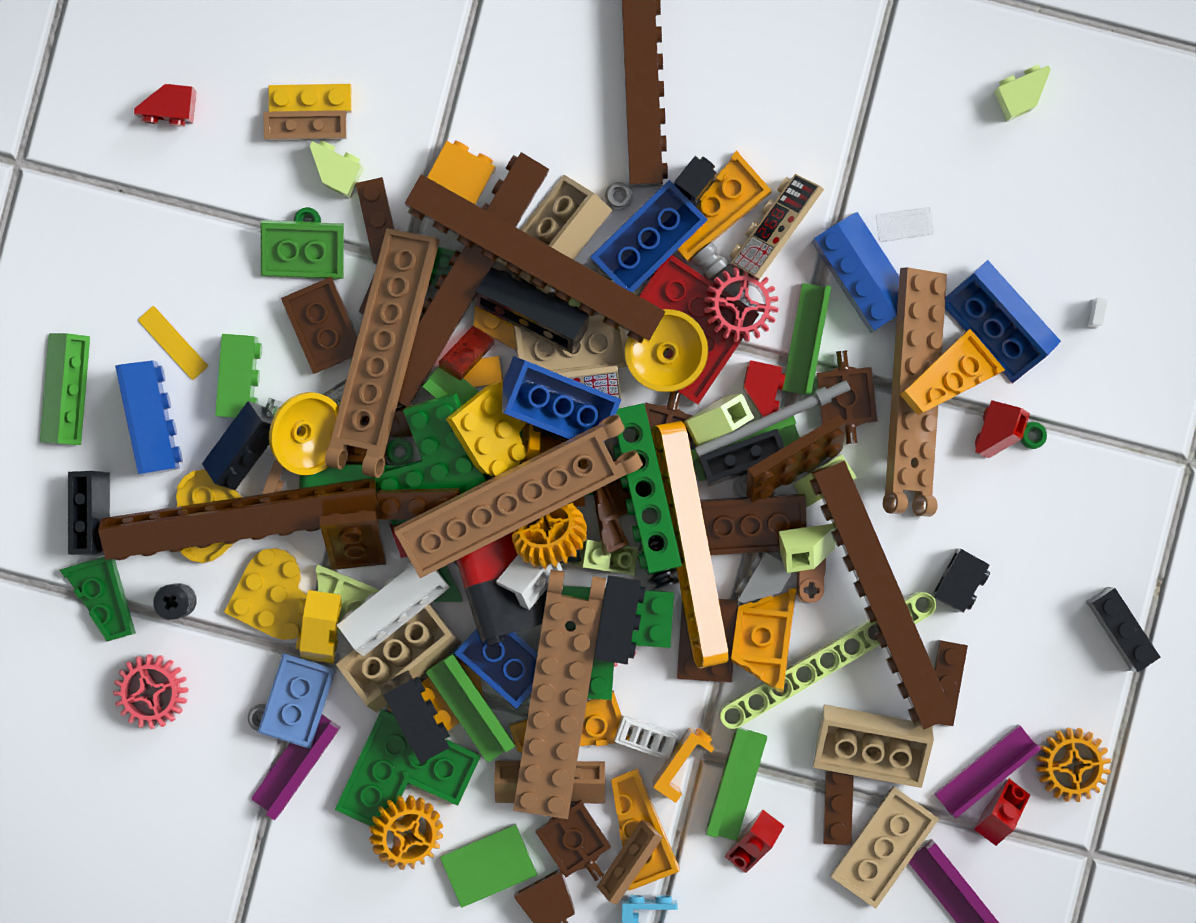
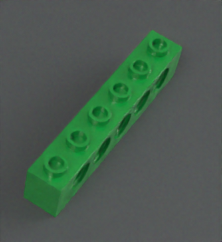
M641 403L619 408L616 415H619L625 427L624 431L627 429L635 430L638 434V440L633 443L627 442L623 437V432L615 436L617 445H613L615 459L617 460L619 456L628 451L635 450L639 457L644 460V467L642 469L620 477L622 488H627L629 493V499H625L628 515H634L636 526L631 527L635 543L640 542L642 553H638L641 570L646 569L647 575L680 568L682 564L645 404ZM639 483L648 484L651 490L650 495L646 497L639 496L635 490L636 485ZM645 510L654 511L657 516L656 522L653 524L645 523L642 519V512ZM659 537L663 542L662 550H651L648 546L649 538Z

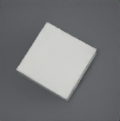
M1097 297L1092 300L1088 327L1098 328L1104 324L1108 304L1107 299Z

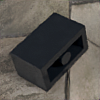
M694 156L674 181V185L693 205L697 203L714 181L717 174L714 171L715 165L703 156L701 159Z
M957 548L932 596L959 612L964 613L966 609L970 610L977 599V596L974 595L979 585L983 586L990 575V571H988L990 564L961 548Z

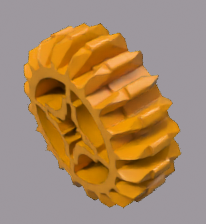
M571 503L513 531L512 542L517 554L526 564L531 563L534 568L541 564L544 569L549 564H552L557 568L559 562L563 561L567 564L568 557H576V550L583 549V542L587 540V525L582 513Z
M1069 727L1065 729V737L1061 731H1055L1056 741L1048 736L1046 741L1050 746L1047 748L1044 745H1040L1045 755L1036 756V760L1043 762V765L1035 767L1037 772H1045L1038 780L1041 783L1049 781L1044 789L1048 792L1054 789L1053 796L1057 799L1063 794L1065 802L1071 800L1072 794L1076 802H1081V793L1089 800L1091 799L1089 791L1091 789L1097 794L1100 793L1101 790L1096 786L1097 783L1106 785L1107 781L1101 778L1102 774L1108 775L1111 773V770L1103 768V765L1111 763L1110 758H1102L1108 752V749L1106 747L1097 749L1101 745L1102 740L1096 738L1092 741L1093 733L1090 731L1083 737V729L1077 728L1073 735V731ZM1075 743L1084 744L1090 750L1093 758H1081L1078 750L1075 749ZM1066 745L1063 758L1053 763L1057 751ZM1072 759L1081 762V764L1074 766V771L1064 767L1071 764ZM1093 767L1090 777L1080 784L1083 772ZM1053 772H1066L1068 780L1071 781V787L1061 785L1056 780Z
M408 795L406 801H404L402 796H398L397 803L395 804L391 800H387L389 807L386 810L383 807H379L378 811L381 813V816H372V820L376 825L369 826V831L373 834L369 837L370 843L374 845L372 847L373 852L377 855L379 854L378 858L381 862L387 861L389 867L392 868L397 864L399 869L404 870L408 863L411 869H415V862L417 861L421 865H425V856L428 855V857L434 858V854L431 851L432 848L440 849V844L436 841L443 838L442 832L439 831L443 828V823L438 820L440 814L437 811H433L434 807L431 803L425 804V800L421 797L415 801L412 795ZM405 815L402 819L396 820L399 817ZM421 816L425 819L426 824L424 835L418 830L420 825L418 821ZM408 829H410L412 833L409 832L406 835L404 831L406 830L408 832ZM388 830L394 835L392 848L387 846L386 836Z

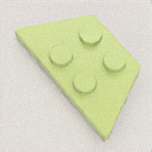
M317 564V591L341 595L342 607L339 623L346 613L356 610L364 604V600L369 595L381 590Z

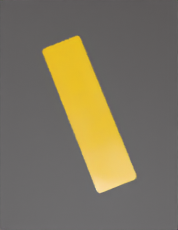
M152 306L138 319L143 327L192 380L208 367V364L155 306Z

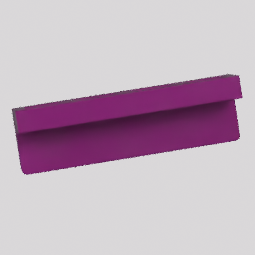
M321 714L311 749L290 743L252 796V800L267 810L266 815L274 821L280 816L341 729L339 725L325 715Z
M1018 724L938 789L934 795L950 815L956 819L1039 752L1041 748L1033 742L1025 730Z
M932 839L914 854L909 864L956 923H999Z

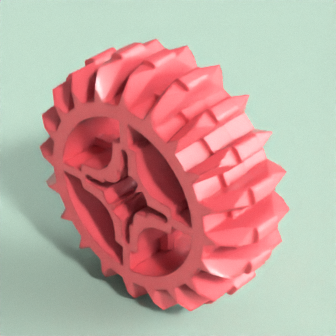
M738 268L733 269L734 277H730L729 273L724 271L722 273L725 279L724 282L718 277L714 279L718 289L709 286L707 289L709 293L714 295V297H705L704 302L712 303V307L705 308L704 312L708 314L714 313V316L708 319V323L711 324L715 321L719 323L714 329L716 333L722 327L726 329L723 334L725 339L729 337L730 332L735 333L733 337L734 342L739 341L740 334H743L745 342H749L750 332L758 339L760 337L758 328L760 327L764 332H767L769 327L764 322L774 323L776 320L769 315V312L777 313L779 311V308L771 306V303L779 300L778 296L769 297V293H772L775 287L770 286L767 289L764 287L769 281L767 277L759 282L755 277H749V273L746 271L743 272V276H739ZM740 283L737 296L731 298L720 297V294L726 287ZM749 285H752L760 292L764 304L753 301L749 297ZM742 292H744L743 298L750 307L744 308L739 318L740 311L732 303L738 302ZM719 306H724V308L733 311L735 317L734 326L722 317ZM749 312H763L758 322L748 327H742L745 314Z
M152 654L146 656V663L141 656L136 657V665L131 661L126 663L130 672L124 669L118 672L124 680L117 679L114 681V684L120 686L121 690L113 691V695H121L122 700L115 702V706L124 704L125 709L120 712L121 716L128 713L132 714L128 719L130 724L139 718V728H143L146 721H148L149 729H154L156 720L160 727L166 726L165 717L171 722L176 720L172 711L178 714L182 713L183 709L178 703L185 704L188 701L187 698L180 696V693L189 692L188 687H180V683L187 681V678L181 677L178 679L176 676L182 669L177 667L172 671L170 668L174 663L173 660H168L163 665L164 656L162 655L156 658L155 663ZM148 669L161 672L169 681L157 682L152 674L149 675ZM140 673V689L130 695L132 680ZM148 684L151 685V688L163 687L153 694L154 699L151 698V695L139 696L149 689ZM172 688L170 703L165 710H162V694L164 691ZM145 701L149 708L153 709L154 714L141 711L133 702Z

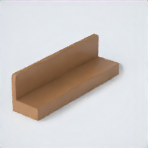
M495 761L494 791L496 803H514L521 761ZM577 761L571 803H577L580 800L583 803L591 804L605 803V761Z

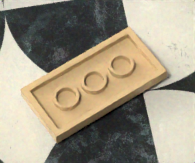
M600 315L589 316L588 330L571 354L514 325L517 357L555 373L609 366L624 368L628 367L625 359L626 330L620 326L617 330L603 323L604 317Z
M892 786L830 874V877L876 909L939 818Z

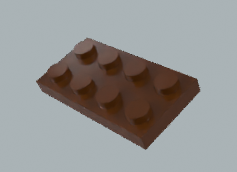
M839 414L750 467L747 472L746 495L751 502L754 503L760 498L762 500L768 498L778 487L791 484L798 475L805 471H813L820 462L828 457L832 459L839 455L843 449L846 422Z
M805 494L774 495L763 500L760 498L754 503L748 497L700 500L710 555L780 551L779 531L807 527Z

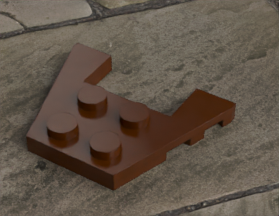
M641 459V461H642L643 465H642L638 470H640V469H642V468L644 467V460H642V459ZM620 478L593 491L604 556L629 545L617 520L628 515L625 499H629V493L627 488H622ZM639 483L635 487L636 493L639 496L646 497L650 495L651 490L648 484Z

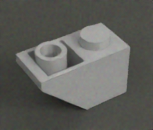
M763 552L761 556L757 554L749 566V569L753 571L748 580L743 578L735 591L739 594L737 600L744 603L781 593L792 572L787 573L783 562L768 553Z

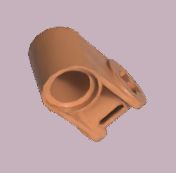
M826 558L815 569L796 572L797 595L803 602L813 603L822 598ZM809 583H812V588H817V593L812 594L811 598H809L808 593L803 591L804 588L809 586Z

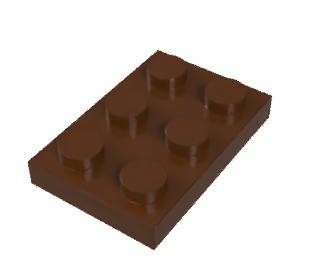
M328 277L281 298L313 374L353 357L358 335L333 277Z
M363 510L356 513H333L328 516H319L320 529L332 570L386 565V553L376 511Z
M718 599L728 648V661L701 669L696 666L693 659L682 601L677 679L732 682L733 662L731 661L736 627L737 600Z

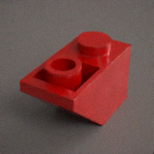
M164 84L136 106L134 114L142 118L141 122L158 124V120L169 121L171 126L185 127V123H193L197 91L192 86Z
M749 360L743 390L762 418L778 411L780 401L775 400L777 389H783L786 374L781 373L782 367Z
M991 400L990 405L986 407L983 414L984 424L982 430L975 439V453L985 458H991L1022 440L1030 413L1023 408Z
M1008 778L983 810L974 830L997 846L1015 830L1031 794Z
M762 809L747 825L724 857L737 868L747 873L772 849L784 825Z

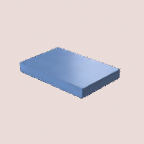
M282 653L257 733L311 749L336 669Z

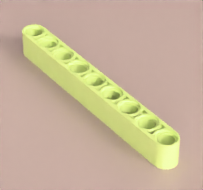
M916 592L904 599L915 624L932 615L936 609L935 598L926 592ZM920 597H926L929 602V606L924 612H919L915 606L917 599ZM867 620L787 667L785 677L787 689L785 693L776 695L773 693L772 687L761 682L725 703L719 711L721 722L729 729L739 728L879 646L877 639L871 640L868 636V629L875 625V622L870 623ZM853 638L857 641L858 648L854 653H846L844 643L848 639ZM826 652H830L834 656V662L830 667H823L820 663L821 656ZM802 666H807L811 672L810 677L806 681H799L796 677L797 670ZM754 694H759L763 697V704L757 709L749 707L748 704L749 698ZM730 708H735L740 713L738 720L733 723L727 722L724 718L725 712Z

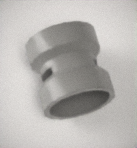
M713 242L691 259L696 266H703L704 275L709 280L730 264L725 257L716 254L717 247Z

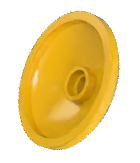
M664 309L666 312L649 342L643 340L640 344L627 337L625 359L631 374L643 386L657 392H675L686 388L700 376L707 362L708 344L702 328L692 317L680 311ZM667 350H672L674 352L673 356L669 359L665 358L664 353Z
M315 392L300 393L285 401L274 415L269 431L270 448L276 461L286 470L299 475H312L328 468L325 464V455L330 445L339 406L329 397ZM301 426V431L297 434V429Z

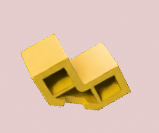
M308 590L306 599H301L299 615H303L302 631L298 633L296 649L300 650L301 659L334 664L339 638L337 624L339 623L342 607L341 595Z

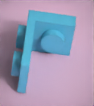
M628 895V899H622V923H639V913H633V909L678 910L677 900H672V896L668 895L655 896V900H644L643 895Z

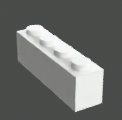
M410 562L405 571L400 575L390 578L384 588L377 593L369 595L364 600V604L359 608L346 613L337 626L354 650L364 657L449 589L450 586L437 570L419 578Z

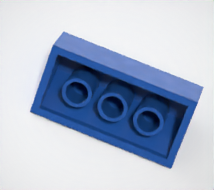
M669 180L609 237L589 259L609 280L633 293L708 219Z
M858 212L833 225L811 241L870 333L897 316L899 275Z
M989 260L985 261L945 297V309L965 331L971 329L1005 369L1003 374L1012 384L1046 358L1061 342Z
M513 356L503 380L502 413L571 439L599 425L603 419L616 415L622 399Z
M154 360L115 365L138 475L149 476L180 469L179 462H183L180 446H175L174 435H177V429L174 419L169 418L168 409L171 408V400L168 392L164 393L162 382L166 381L163 366H158V362Z

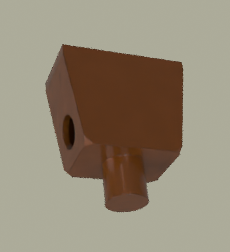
M560 869L516 891L514 894L515 900L533 923H568L567 918L575 914V907L565 877Z

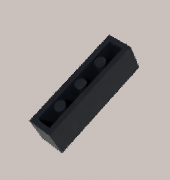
M491 267L476 290L475 306L571 354L588 330L589 314L579 310L577 306H571L562 302L555 295H548L538 290L531 283H524L512 277L510 273L504 270L500 271Z

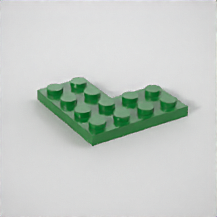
M457 392L414 404L403 410L421 460L386 469L379 478L374 477L379 490L459 488L460 494L489 480L487 474L481 473L474 466L446 418L461 407ZM410 519L390 520L392 522V525L395 526L402 524Z
M563 585L562 595L589 599L591 587ZM645 590L643 604L638 603L636 614L641 615L639 631H633L631 642H637L636 646L671 648L674 592ZM567 621L565 628L572 631L576 628V624L573 621ZM593 659L587 699L612 700L614 662Z
M381 709L335 810L368 826L376 825L372 820V816H381L378 809L383 807L386 810L389 807L387 800H391L394 804L397 803V797L403 795L408 783L458 806L481 758V754L446 738L450 748L420 764L393 713Z

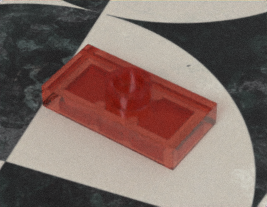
M472 326L438 362L439 368L461 381L495 345L494 339L475 326Z

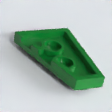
M104 556L60 569L64 578H67L73 586V591L78 599L81 598L89 610L90 617L107 642L136 634L114 559L105 560Z

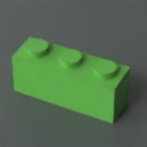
M222 334L215 416L236 418L247 401L258 404V398L254 397L255 386L259 387L260 370H256L257 359L262 357V343H258V337Z

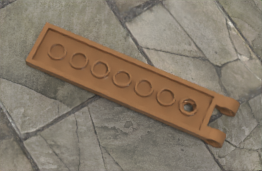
M386 228L330 445L325 455L327 467L343 469L348 459L347 446L367 450L362 464L364 475L379 478L384 471V453L440 242L436 237ZM365 416H368L370 420L369 424L363 426L362 419Z
M909 267L900 268L886 485L882 505L885 512L889 514H903L908 507V499L903 490L915 491V498L912 503L913 512L917 516L931 517L936 513L938 507L937 500L932 495L938 406L917 415L900 394L942 354L947 274Z
M619 415L609 416L603 419L599 425L394 527V532L419 578L626 474L638 470L643 463L637 451H628L613 462L603 442L624 431L625 427ZM581 459L588 461V465L585 468L578 467V462Z
M551 569L513 811L568 819L606 578L592 576L589 599L561 595L565 571ZM573 621L576 624V628L569 631L565 628V623Z

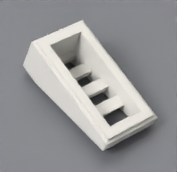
M622 715L613 741L668 761L674 748L677 734ZM630 724H631V725H634V728H633V731H632V733H631L630 739H629V740L625 739V738H626V735H627V733H628ZM642 728L644 729V732L642 734L640 743H636L640 730ZM654 732L655 735H654V738H653V740H652L651 746L648 747L647 745H648V742H649L651 733Z

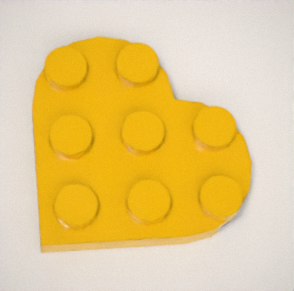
M494 382L486 386L446 418L474 466L481 473L496 477L518 466L520 461L526 456V449L519 434L526 422L502 413L503 382Z
M205 469L192 471L184 476L177 486L178 490L176 493L177 507L243 497L237 490L214 484ZM215 543L206 548L188 547L180 552L191 561L207 563L215 561L224 555L235 543Z
M278 548L263 549L257 553L248 563L224 613L274 638L282 640L295 639L298 633L302 631L303 615H299L301 599H306L307 593L299 588L302 575L296 558L288 551Z

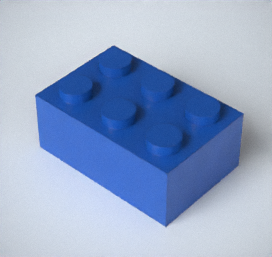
M476 628L453 654L510 705L517 709L532 692L538 653L515 632L503 636L504 642L488 646L487 642L481 643Z

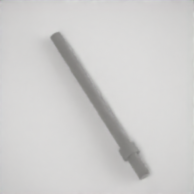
M845 380L827 389L826 387L814 391V395L695 447L698 457L706 455L818 404L823 406L830 403L832 398L850 391L849 384Z

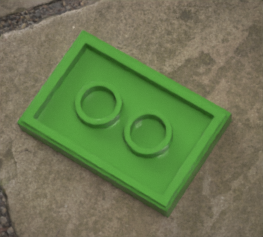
M262 220L260 222L261 276L344 278V223Z
M517 824L440 856L461 908L538 875Z

